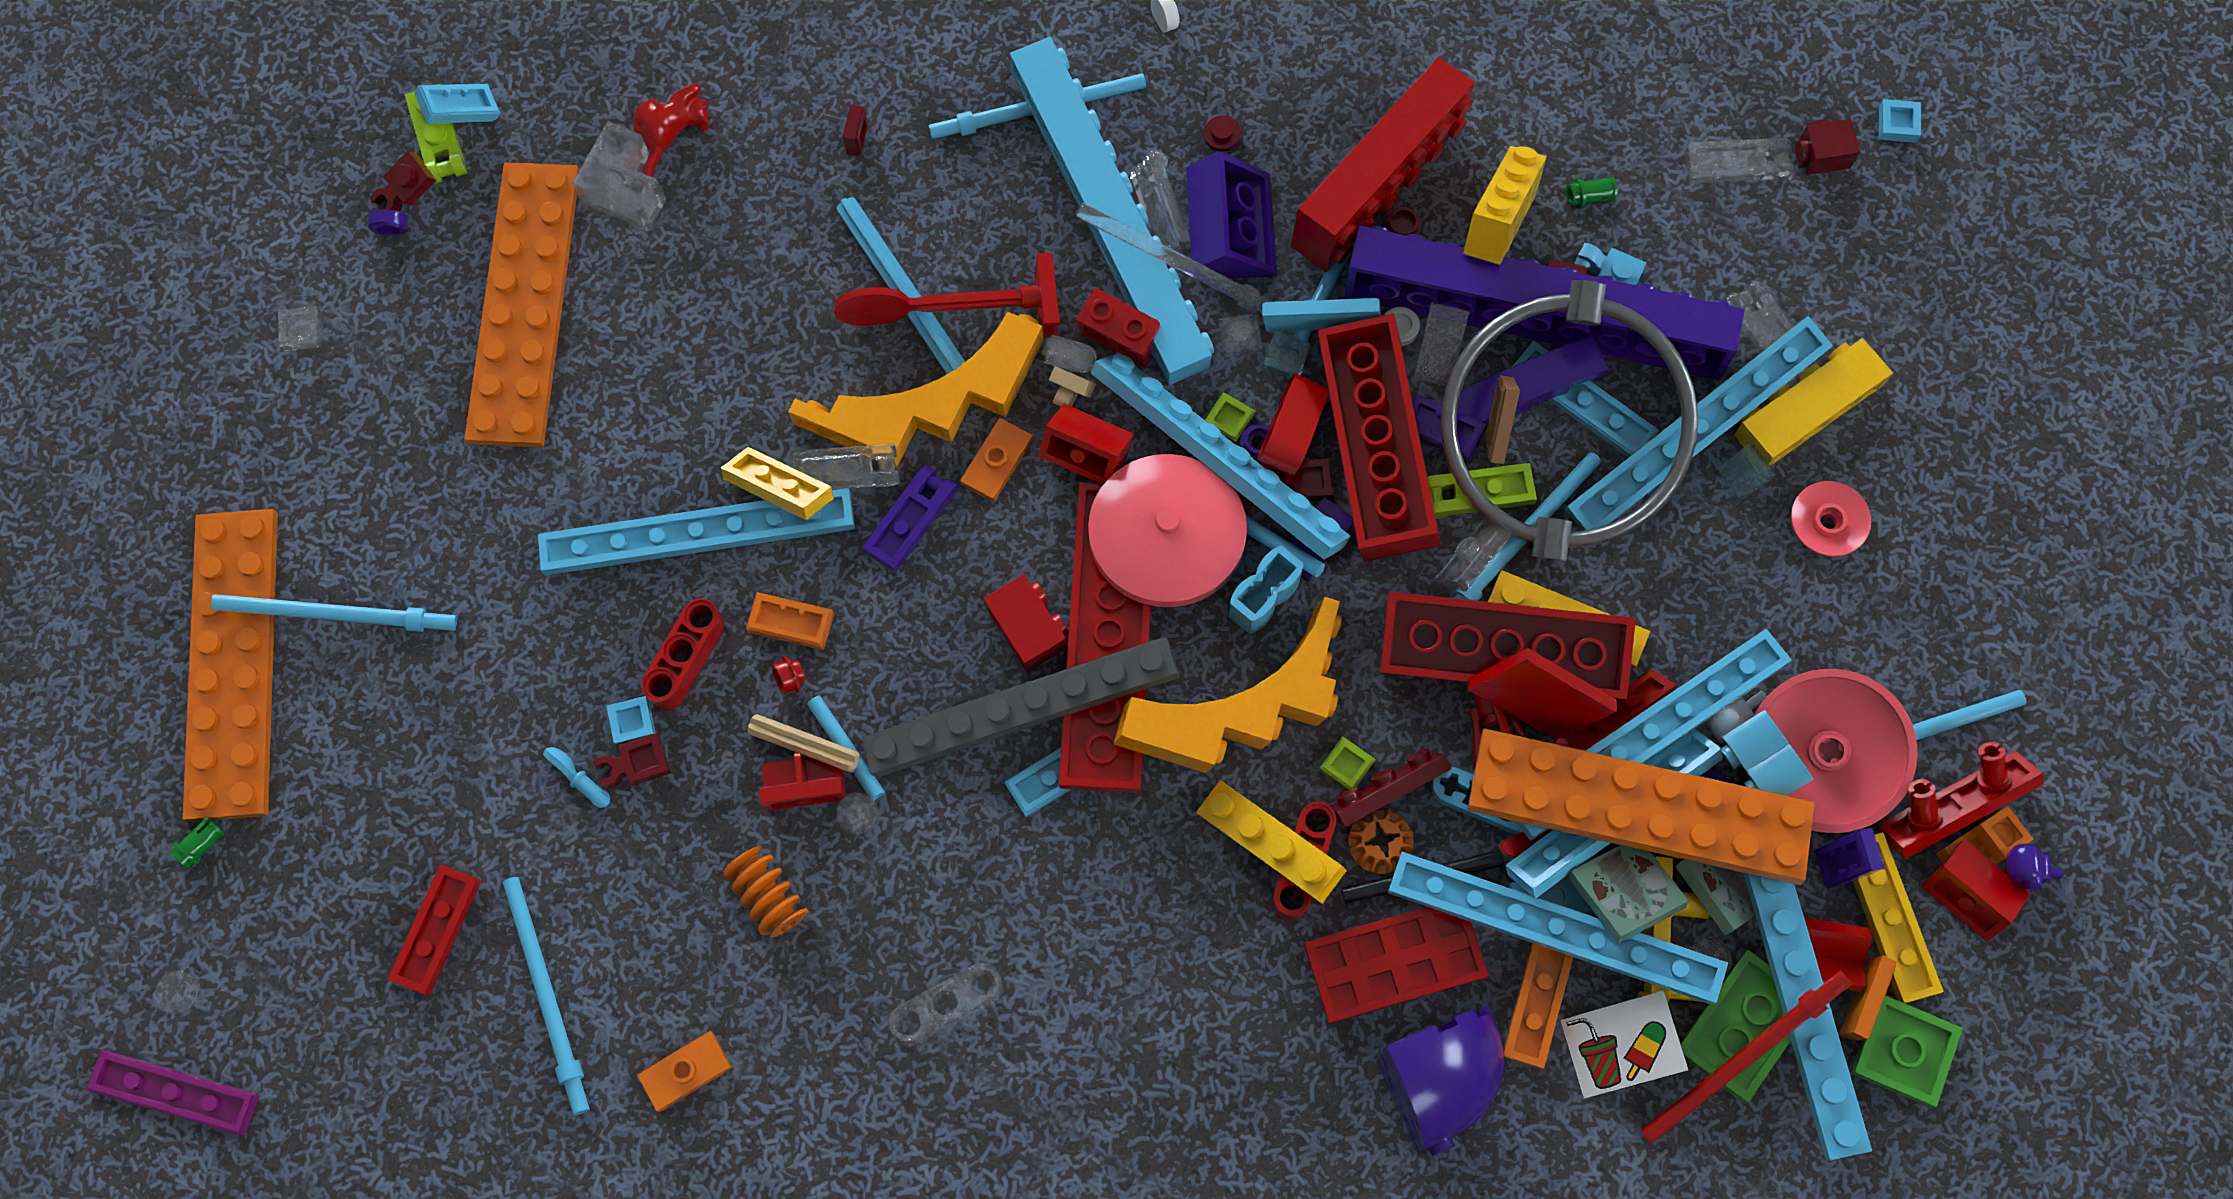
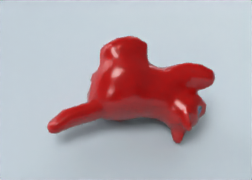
M698 83L688 85L671 96L667 104H661L655 99H650L640 104L635 111L634 133L641 138L643 145L650 151L643 166L644 180H651L654 170L663 155V151L673 143L679 133L686 127L696 126L703 131L709 130V104L705 99H699L698 94L701 88Z

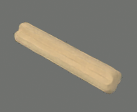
M758 714L751 718L747 731L752 736L795 752H801L805 756L848 772L855 771L860 760V754L857 751Z

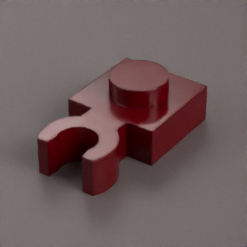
M407 151L383 176L389 184L385 188L375 190L370 200L376 204H381L387 200V205L382 210L400 212L402 202L413 206L437 180L418 154Z
M658 733L618 745L621 757L614 759L611 756H600L593 761L597 769L607 766L612 767L611 775L608 778L599 780V785L603 789L616 787L622 778L626 776L629 784L635 786L671 774L661 737Z

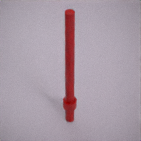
M1840 970L1815 991L1810 988L1798 998L1800 1002L1798 1005L1642 1128V1134L1651 1144L1806 1020L1810 1017L1816 1019L1829 1008L1826 1005L1853 983Z

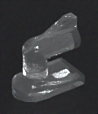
M1052 334L1050 338H1046L1043 341L1042 354L1045 355L1044 363L1084 373L1090 371L1096 362L1097 356L1094 349L1085 343Z

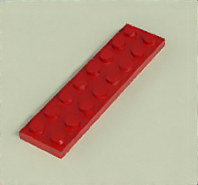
M1079 482L1067 669L1149 642L1151 605L1137 602L1116 590L1101 574L1091 553L1088 530L1089 515L1094 499L1103 486L1100 483ZM1146 689L1063 716L1059 789L1141 793L1143 753L1117 746L1113 743L1123 707L1131 697L1146 700Z

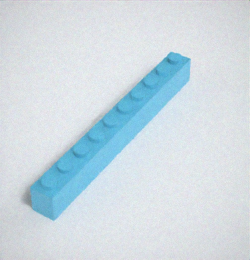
M1050 36L1011 52V73L1126 303L1160 322L1161 327L1150 345L1152 355L1168 386L1210 368L1211 357L1214 353L1211 339L1206 332L1200 333L1195 323L1198 320L1196 310L1189 299L1184 301L1179 291L1181 282L1177 272L1173 267L1168 268L1162 258L1165 256L1163 245L1157 235L1151 236L1146 226L1149 224V220L1141 203L1135 204L1130 194L1133 192L1127 174L1125 172L1119 173L1114 163L1117 161V157L1109 140L1103 141L1099 133L1101 125L1097 114L1093 109H1087L1083 102L1085 93L1078 78L1072 80L1067 70L1070 68L1065 51L1062 47L1057 49Z

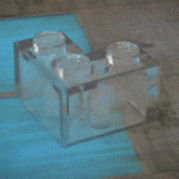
M607 121L572 183L583 204L649 231L666 201L657 179L641 173L649 156L641 134Z

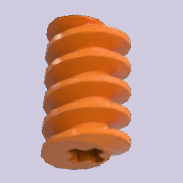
M759 845L744 852L729 863L723 871V877L727 882H734L731 889L735 895H743L740 901L741 905L744 908H752L749 913L750 919L753 922L761 921L758 926L760 934L770 935V938H775L792 929L803 920L809 911L807 908L794 911L793 907L799 901V895L784 896L791 883L786 881L776 884L775 880L783 871L780 867L767 870L766 867L774 858L771 854L759 858L757 854L762 849V846Z

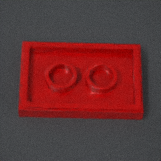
M1529 648L1469 678L1468 690L1554 739L1574 733L1617 711L1616 699Z

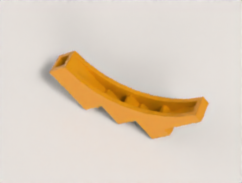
M1324 597L1314 607L1305 634L1290 658L1277 672L1253 688L1225 699L1198 704H1162L1131 697L1123 707L1113 744L1206 773L1215 763L1220 764L1223 760L1227 741L1222 738L1262 750L1272 740L1276 741L1280 734L1283 718L1278 715L1313 726H1318L1327 717L1331 718L1338 702V695L1333 693L1336 680L1325 677L1329 670L1332 660V653L1328 652L1330 639L1336 637L1341 625L1342 617L1337 615L1340 601Z

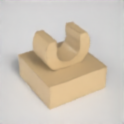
M1054 366L1049 378L1050 381L1061 385L1053 400V403L1058 406L1067 404L1072 407L1078 393L1090 398L1096 386L1095 383L1057 366Z

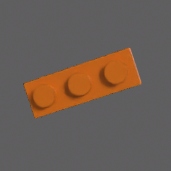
M1531 943L1503 1047L1504 1059L1539 1070L1544 1069L1573 961L1572 956Z

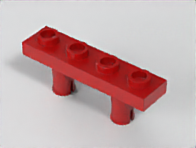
M1997 742L1984 743L1978 748L1980 770L1937 793L1935 786L1931 785V782L1926 779H1918L1911 782L1908 786L1910 807L1879 823L1878 831L1879 833L1883 832L1887 843L1906 859L2044 785L2043 773L2017 751L2006 755V749L2004 747L2001 748V744Z

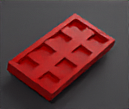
M1429 907L1304 942L1306 955L1328 1025L1489 977L1472 923Z

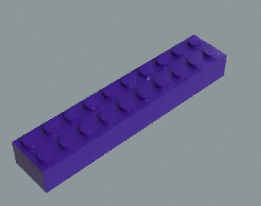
M1359 225L1344 298L1346 299L1377 298L1380 301V306L1405 307L1412 310L1415 314L1483 328L1491 320L1519 304L1536 298L1569 294L1572 280L1595 281L1606 284L1604 299L1628 307L1654 324L1673 344L1689 374L1720 380L1738 349L1745 309L1734 307L1727 301H1705L1696 299L1693 295L1685 292L1669 293L1656 290L1655 287L1648 284L1632 285L1618 282L1614 277L1607 275L1595 277L1581 274L1576 269L1570 267L1554 268L1544 266L1533 259L1517 260L1504 257L1501 265L1463 254L1464 246L1459 243L1446 242L1443 244L1429 241L1418 234L1402 235L1389 232L1381 226L1365 227ZM1567 310L1552 311L1524 319L1502 332L1560 346L1594 335L1602 355L1669 369L1658 351L1642 335L1626 324L1605 315L1601 316L1600 325H1581L1565 321Z

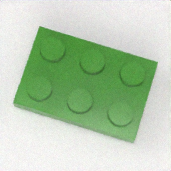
M1748 949L1741 954L1723 980L1717 1003L1715 1005L1706 1004L1680 1042L1685 1060L1706 1076H1709L1784 1016L1770 965ZM1790 1035L1786 1036L1722 1088L1744 1104L1748 1103L1790 1043Z

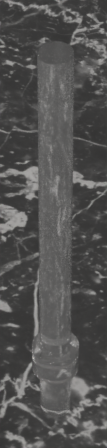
M1083 202L1076 213V217L1236 299L1235 303L1249 311L1253 308L1262 313L1263 303L1273 302L1260 295V290L1247 283L1242 286Z

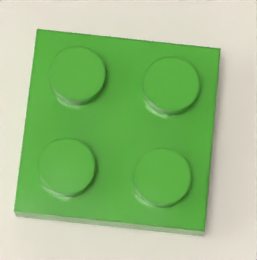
M1885 995L1870 1038L1861 1041L1850 1074L1929 1108H1935L1938 1105L1963 1028Z

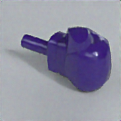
M2018 844L2007 854L2006 868L2009 878L2026 890H2041L2042 883L2049 882L2051 877L2060 879L2064 875L2062 869L2051 866L2049 855L2040 852L2033 845Z

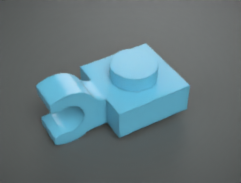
M1584 243L1574 264L1585 266L1587 271L1598 276L1607 275L1614 277L1618 282L1636 285L1646 262L1612 247L1608 255L1605 256L1596 246Z

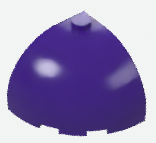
M1488 1006L1479 1008L1478 1012L1474 1009L1451 1018L1452 1021L1440 1026V1029L1433 1025L1387 1045L1375 1058L1418 1153L1429 1149L1431 1156H1434L1454 1147L1455 1144L1452 1137L1466 1131L1481 1119L1497 1096L1504 1072V1048L1500 1031Z

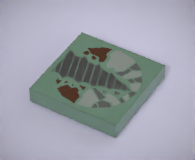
M1620 845L1571 870L1568 879L1617 943L1685 909L1689 902L1650 851Z
M1685 859L1675 866L1725 936L1755 916L1743 872Z

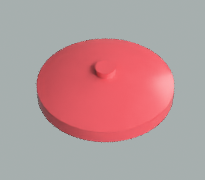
M1153 455L1140 458L1120 468L1100 488L1089 515V544L1099 571L1123 595L1151 606L1179 607L1193 604L1209 597L1229 581L1239 566L1244 553L1247 521L1243 504L1236 490L1201 461L1182 455Z
M1812 670L1781 683L1758 706L1753 717L1766 710L1814 778L1788 795L1815 802L1812 831L1843 833L1862 829L1888 815L1904 798L1908 791V786L1914 778L1917 766L1916 734L1913 724L1902 704L1888 689L1878 682L1848 670Z

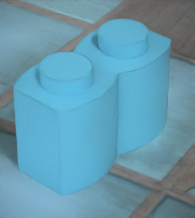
M1283 546L1271 550L1260 562L1256 575L1245 579L1235 589L1230 601L1229 618L1249 634L1262 629L1271 619L1275 606L1288 600L1297 590L1304 563Z
M1763 710L1722 737L1726 744L1722 747V753L1733 769L1741 766L1750 778V780L1744 783L1746 787L1788 796L1814 779L1766 710Z

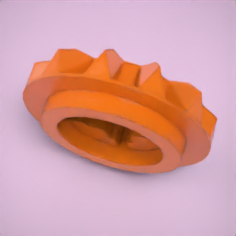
M1390 809L1376 810L1355 821L1349 832L1348 846L1353 859L1361 868L1371 873L1389 874L1395 872L1401 852L1411 855L1414 849L1413 831L1406 823L1404 817L1393 813ZM1376 825H1378L1379 830H1382L1384 836H1398L1388 843L1387 857H1385L1384 851H1381L1378 845L1365 846V844L1375 838Z

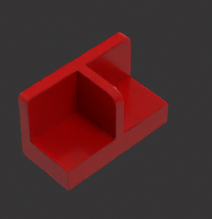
M801 752L794 753V759L769 762L762 765L764 787L759 788L760 804L766 811L847 800L844 770L810 757L804 758Z

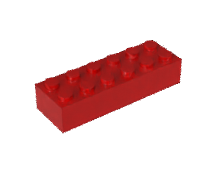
M1438 57L1298 208L1290 247L1324 272H1327L1335 262L1339 265L1342 264L1353 249L1352 244L1357 238L1359 225L1365 227L1374 226L1376 224L1375 218L1381 212L1387 214L1393 208L1399 198L1398 193L1404 186L1409 189L1415 184L1422 173L1421 168L1427 161L1431 164L1435 162L1444 149L1445 145L1443 143L1449 136L1455 139L1461 133L1467 123L1464 115L1473 104V99L1470 96L1475 82Z
M1387 314L1318 330L1355 532L1363 561L1367 562L1440 547L1441 541L1395 314Z
M1389 591L1380 672L1469 682V678L1529 648L1611 697L1627 699L1636 618Z

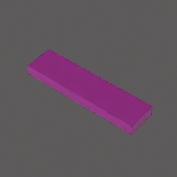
M101 1049L85 1089L242 1136L246 1134L260 1097L259 1094L103 1049Z

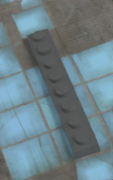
M1165 636L864 736L862 740L870 774L878 778L1178 679L1180 676L1169 640Z

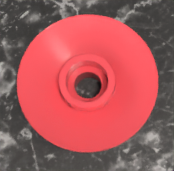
M1835 481L1814 483L1806 487L1797 496L1792 505L1790 517L1793 531L1798 540L1816 554L1826 557L1848 555L1857 550L1869 535L1871 529L1869 507L1857 491L1843 483ZM1821 518H1830L1833 521L1834 527L1832 529L1824 527L1821 523Z

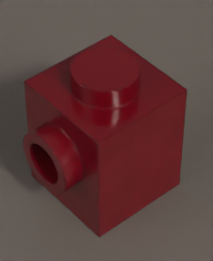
M1826 119L1815 121L1806 126L1795 145L1796 159L1798 163H1804L1807 175L1851 169L1861 152L1851 119L1833 122Z

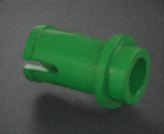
M1613 176L1584 182L1580 178L1574 179L1573 183L1568 184L1566 187L1568 204L1576 206L1578 209L1584 208L1589 203L1614 201L1618 194L1617 183Z
M205 816L203 821L180 843L177 841L173 843L175 848L169 853L184 867L189 869L193 864L197 866L200 863L198 859L225 833Z

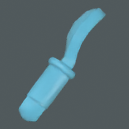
M553 747L545 749L543 756L568 778L572 788L579 790L596 807L604 808L610 803L609 793L587 777L585 771L577 773L574 763L567 753Z

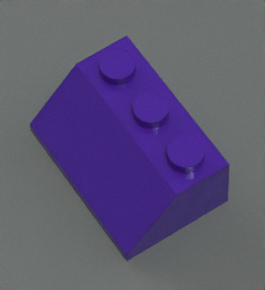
M1220 151L1186 167L1192 270L1213 279L1277 276L1270 173Z

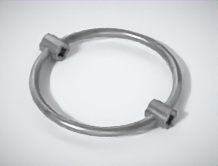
M1572 280L1569 294L1536 298L1519 304L1491 320L1473 337L1462 351L1445 387L1441 409V437L1444 453L1457 485L1470 503L1490 522L1520 539L1532 542V556L1566 561L1568 548L1601 544L1619 538L1647 522L1670 500L1681 484L1690 465L1696 444L1698 428L1697 401L1689 372L1681 356L1669 339L1648 319L1628 307L1604 299L1606 284L1595 281ZM1567 310L1565 321L1581 325H1600L1602 315L1611 317L1634 329L1649 341L1661 355L1674 378L1679 394L1682 416L1681 436L1675 459L1667 476L1652 496L1639 508L1622 519L1599 528L1571 532L1572 521L1537 517L1536 527L1511 517L1499 509L1485 496L1471 477L1464 463L1457 436V408L1465 378L1480 353L1499 334L1514 324L1538 314Z

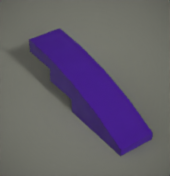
M1594 335L1522 362L1462 390L1457 412L1488 425L1497 381L1500 375L1514 377L1519 387L1520 393L1515 415L1530 410L1532 405L1568 393L1569 388L1606 375L1609 368Z

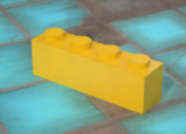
M1509 147L1473 212L1463 254L1501 265L1536 197L1547 156L1537 154L1535 150L1529 147Z
M1863 338L1852 346H1849L1847 342L1843 343L1828 356L1830 361L1820 367L1815 363L1798 377L1800 380L1798 384L1792 388L1787 384L1782 386L1768 398L1771 403L1762 409L1757 406L1739 420L1741 425L1734 436L1763 470H1766L1880 389L1893 374L1891 369Z

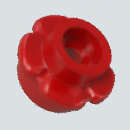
M782 656V661L771 666L774 680L782 694L791 691L799 693L801 689L800 683L805 682L802 667L797 660L790 661L787 656Z

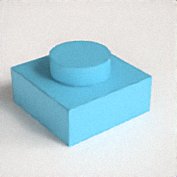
M1883 99L1879 105V140L1916 143L1921 136V102Z
M646 696L607 705L613 742L617 747L618 745L656 733L650 702Z

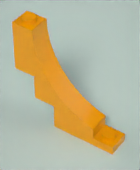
M1007 312L993 335L970 359L938 380L915 389L883 396L856 397L839 395L830 413L824 405L816 401L808 400L805 403L794 399L788 413L793 425L897 468L916 429L952 443L970 404L1006 418L1044 341L1042 325H1039V322L1029 315L1019 314L1017 316Z

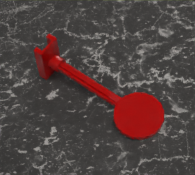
M1037 253L1034 275L1035 285L1020 286V289L935 294L909 298L899 290L886 287H869L847 292L837 298L833 305L834 314L838 320L855 326L893 323L901 320L911 311L939 312L1021 306V309L1037 308L1044 338L1058 337L1057 326L1060 325L1052 253Z

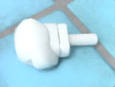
M1760 691L1747 701L1741 697L1708 719L1707 725L1720 743H1725L1722 739L1723 736L1751 719L1754 715L1752 709L1764 700L1766 694Z

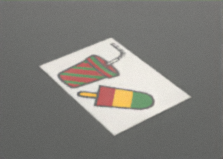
M1664 990L1561 1020L1584 1098L1688 1070Z

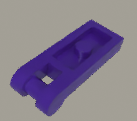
M924 465L863 545V552L896 573L945 505L956 494L958 485L949 479L945 481L936 476L934 469ZM927 488L935 493L930 500L921 495Z

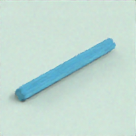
M853 197L842 199L841 203L837 206L838 214L887 287L899 290L909 298L920 297V293L857 200ZM911 311L908 313V318L946 374L957 369L965 362L932 312Z

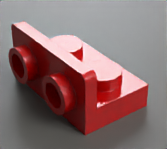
M1095 288L1076 317L1079 333L1116 353L1119 352L1121 355L1129 357L1134 363L1143 368H1146L1153 357L1150 344L1161 327L1160 322L1102 290Z

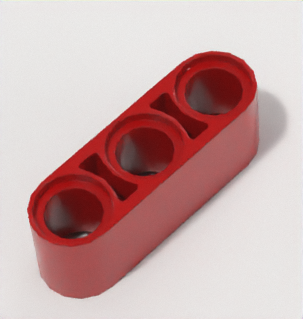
M1294 373L1281 396L1257 460L1293 477L1307 453L1329 395V389Z
M703 598L695 599L685 606L643 677L642 691L657 709L663 711L673 710L682 703L723 633L724 619L710 600ZM705 614L713 616L708 626L703 628L695 627V623L700 616ZM684 648L692 649L691 657L684 662L675 661L676 655L680 650ZM664 682L672 683L671 691L663 697L655 696V691L660 684Z
M1316 801L1309 803L1300 813L1294 832L1327 854L1336 826L1337 818L1334 810L1324 802ZM1319 815L1326 820L1328 828L1323 832H1313L1307 827L1305 820L1309 816ZM1280 874L1272 899L1273 910L1284 921L1292 922L1299 920L1306 914L1312 897ZM1287 891L1296 892L1302 899V906L1296 910H1288L1281 904L1280 896Z

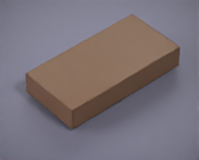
M1500 375L1497 381L1483 446L1488 459L1492 463L1504 464L1520 393L1514 377Z

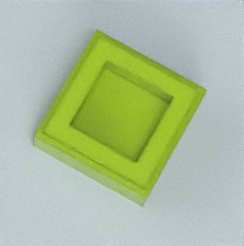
M1223 392L1205 421L1215 425L1221 434L1236 445L1242 433L1256 415V410Z
M1342 736L1320 766L1319 771L1348 790L1358 786L1376 759Z

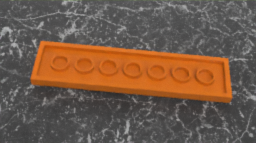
M504 162L464 438L467 444L544 447L580 177L578 165Z
M274 509L199 514L195 518L183 820L186 822L203 821L205 816L210 820L268 816L274 615L212 610L211 601L214 594L275 599L278 512Z
M1483 729L1467 810L1802 885L1806 879L1815 802Z

